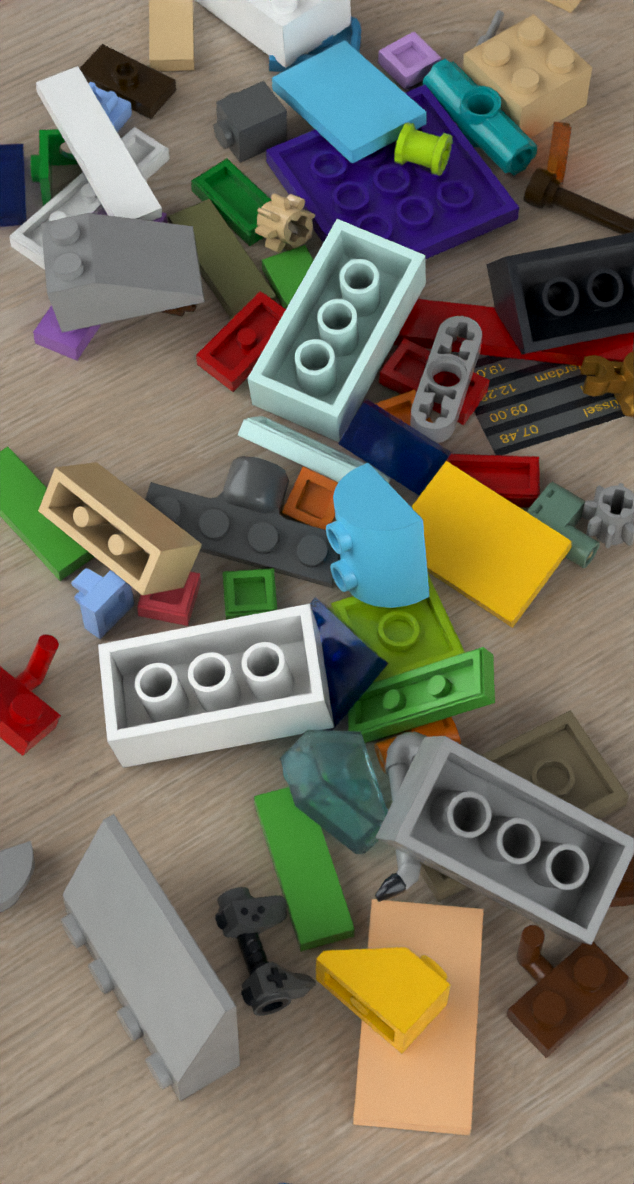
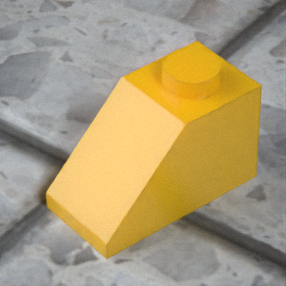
M407 947L325 950L316 958V980L401 1054L448 1003L451 984L447 982L448 978L444 970L430 957L422 955L419 958Z

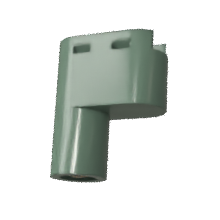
M551 482L528 509L527 513L571 540L572 548L565 557L580 567L586 568L595 557L600 542L575 528L582 518L585 500L558 484Z

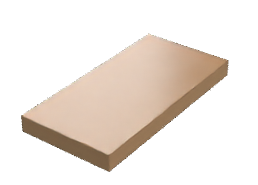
M372 899L368 949L407 947L419 958L422 955L428 956L444 970L448 978L447 982L451 985L448 1003L445 1008L402 1054L361 1020L353 1125L470 1135L484 909L388 900L378 902L377 899Z

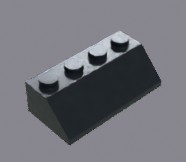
M634 232L506 256L486 264L495 311L521 354L634 332Z

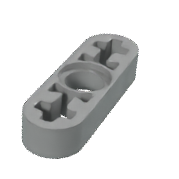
M464 316L450 317L443 321L438 329L411 408V431L416 438L423 442L441 443L450 438L454 432L481 349L482 330L478 323L471 318ZM457 337H463L466 340L462 342L459 357L451 354L452 343L456 341ZM447 371L457 375L460 381L454 386L444 387L437 384L433 377L439 372ZM434 402L441 404V413L436 422L431 423L426 421V419L430 417Z

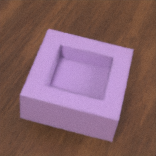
M414 31L379 50L378 64L405 90L423 81V78L430 72L432 66L441 61V57Z

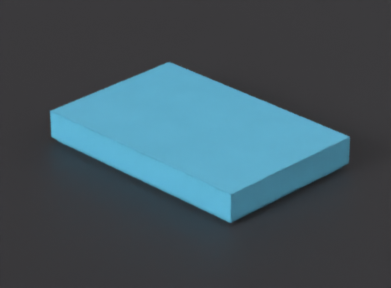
M345 40L272 77V90L352 164L398 140L405 123L414 124L416 129L426 125V111Z

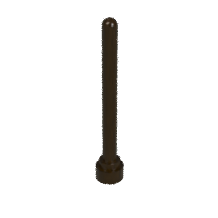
M538 167L533 173L525 190L524 202L540 209L544 205L552 208L554 205L559 206L619 234L634 232L633 218L563 188V182L556 180L557 175L548 170Z

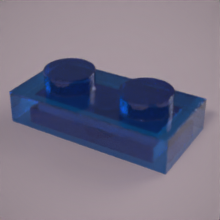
M368 399L362 403L338 443L419 496L452 453Z

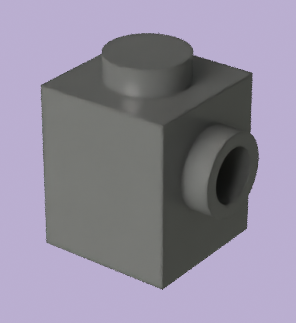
M264 81L239 92L231 93L226 98L216 102L217 122L213 125L215 136L219 144L224 149L229 148L240 163L265 152L266 149L287 141V110Z

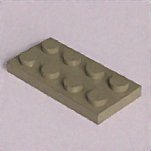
M571 710L481 755L598 819L626 806L629 795ZM392 800L384 803L383 814L385 817L393 803ZM420 862V874L438 902L467 888V886Z

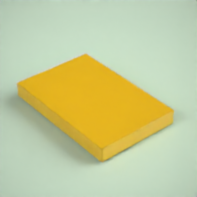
M445 461L412 505L414 511L423 519L428 573L512 628L572 548L571 540L447 461Z

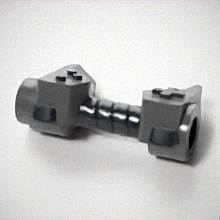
M246 887L228 890L218 897L217 902L220 908L215 915V920L225 937L235 938L238 941L250 975L242 983L243 990H241L244 1002L252 1006L254 1015L265 1016L273 1014L287 1007L292 999L304 997L316 985V981L309 975L293 973L274 962L267 961V956L259 936L260 933L286 919V899L278 895L254 898Z

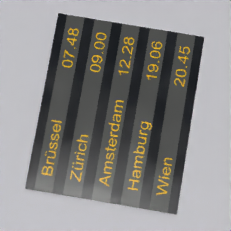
M451 352V354L459 357V352ZM479 355L474 373L489 379L488 392L474 410V413L495 455L509 454L625 417L613 393H605L604 395L594 397L583 393L582 388L586 377L595 375L581 374V366Z

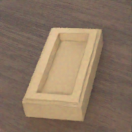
M149 0L150 68L157 71L194 70L193 0Z

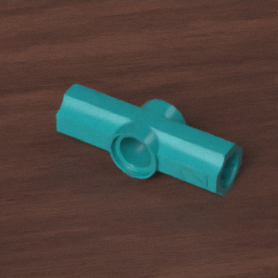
M446 58L432 66L430 72L423 78L422 85H426L471 145L474 148H481L505 174L511 173L515 176L524 171L531 160L536 157L538 146L501 109V97L492 88L478 86L455 62H449Z

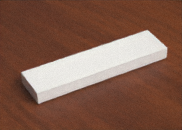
M76 66L36 82V89L40 99L108 216L153 221L162 217V207L80 68Z
M133 127L121 138L145 180L151 177L169 160V149L136 127ZM83 172L9 236L12 248L44 270L41 223L85 213L108 215Z

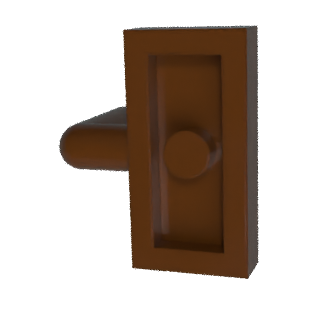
M529 925L522 931L517 961L538 983L508 1008L506 1017L547 1058L624 989L630 977L594 942L592 945L582 943L561 963L554 967L541 954L545 939L544 931L537 925Z

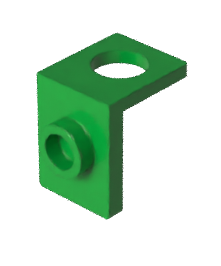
M58 129L39 130V154L31 155L32 183H40L43 206L52 199V166L79 165L73 154L67 153L60 148L65 140Z

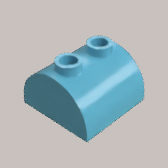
M369 463L353 469L339 481L335 488L333 501L336 521L326 525L327 538L335 552L340 554L341 559L330 566L336 585L342 592L349 591L358 600L377 607H403L430 597L423 519Z

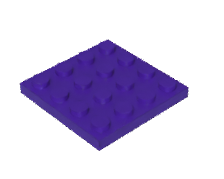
M426 85L405 92V94L426 111V125L416 130L440 137L444 133L452 135L453 141L450 156L445 170L440 176L432 174L431 168L407 161L403 165L395 163L397 140L353 164L316 130L266 149V162L288 194L305 199L303 209L315 214V217L312 219L313 230L323 243L335 221L339 219L424 254L426 260L518 220L519 206Z

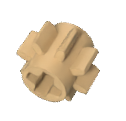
M274 193L272 194L271 201L258 208V227L255 229V233L267 238L265 241L266 248L280 253L283 249L291 250L306 243L308 239H311L313 230L312 219L315 217V214L303 209L305 199L293 194H289L285 198Z

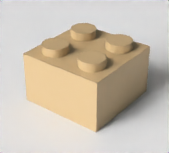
M534 14L464 53L463 71L478 86L492 88L501 97V109L529 138L534 137L587 104L592 67Z

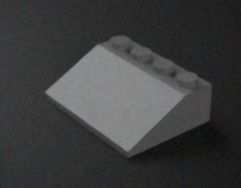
M113 814L107 817L101 823L62 894L67 915L60 920L75 948L77 949L85 944L94 961L88 964V967L104 995L113 990L121 1003L122 1008L117 1010L116 1013L130 1039L134 1042L142 1038L152 1055L147 1057L145 1061L157 1084L162 1090L171 1085L179 1100L182 1101L240 1066L236 1005L116 816Z

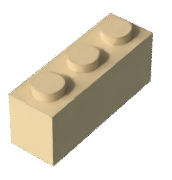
M97 462L55 467L38 510L142 596L184 588L202 545Z

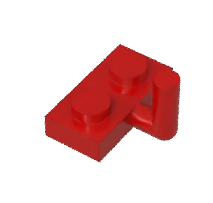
M51 635L39 637L26 669L14 678L0 666V738L22 756L53 731L61 717L58 712L32 692L44 681L59 647L57 639Z

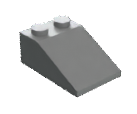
M85 213L41 223L47 294L62 332L205 302L193 226Z

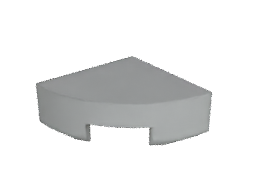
M31 841L0 851V913L9 909L19 900L20 894L24 891L33 875L35 857Z

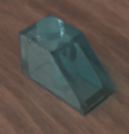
M307 730L280 758L283 766V775L289 785L294 804L353 853L365 854L379 841L375 837L388 810L361 731Z

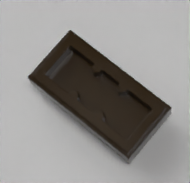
M104 44L80 67L88 84L93 82L97 88L106 92H110V90L115 92L118 97L131 102L132 110L150 119L176 92L175 79Z

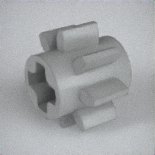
M623 483L606 489L600 485L597 486L594 501H585L582 517L590 520L586 535L590 537L595 536L599 541L605 543L606 548L623 542L629 546L632 545L634 541V493L625 488Z

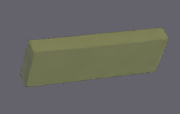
M210 199L168 216L170 224L193 226L200 273L231 319L260 291L277 302L276 294Z

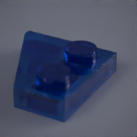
M314 597L309 604L320 632L335 728L388 665V662L327 604ZM334 728L309 733L324 742Z

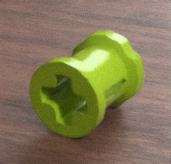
M407 122L404 124L396 143L394 162L403 165L407 161L431 168L432 174L440 176L445 170L450 156L453 141L452 135L444 133L440 137L416 130L414 124Z

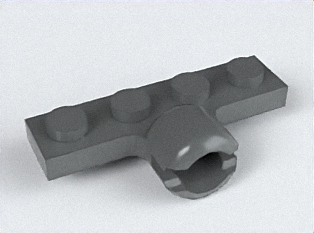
M237 457L231 463L222 493L216 498H207L150 483L145 500L202 544L200 552L261 569L274 568V572L330 588L333 586L334 579L330 566L332 563L340 560V554L336 553L327 538L326 530L291 521L281 516V507L289 485V479L285 469L275 463L256 457Z

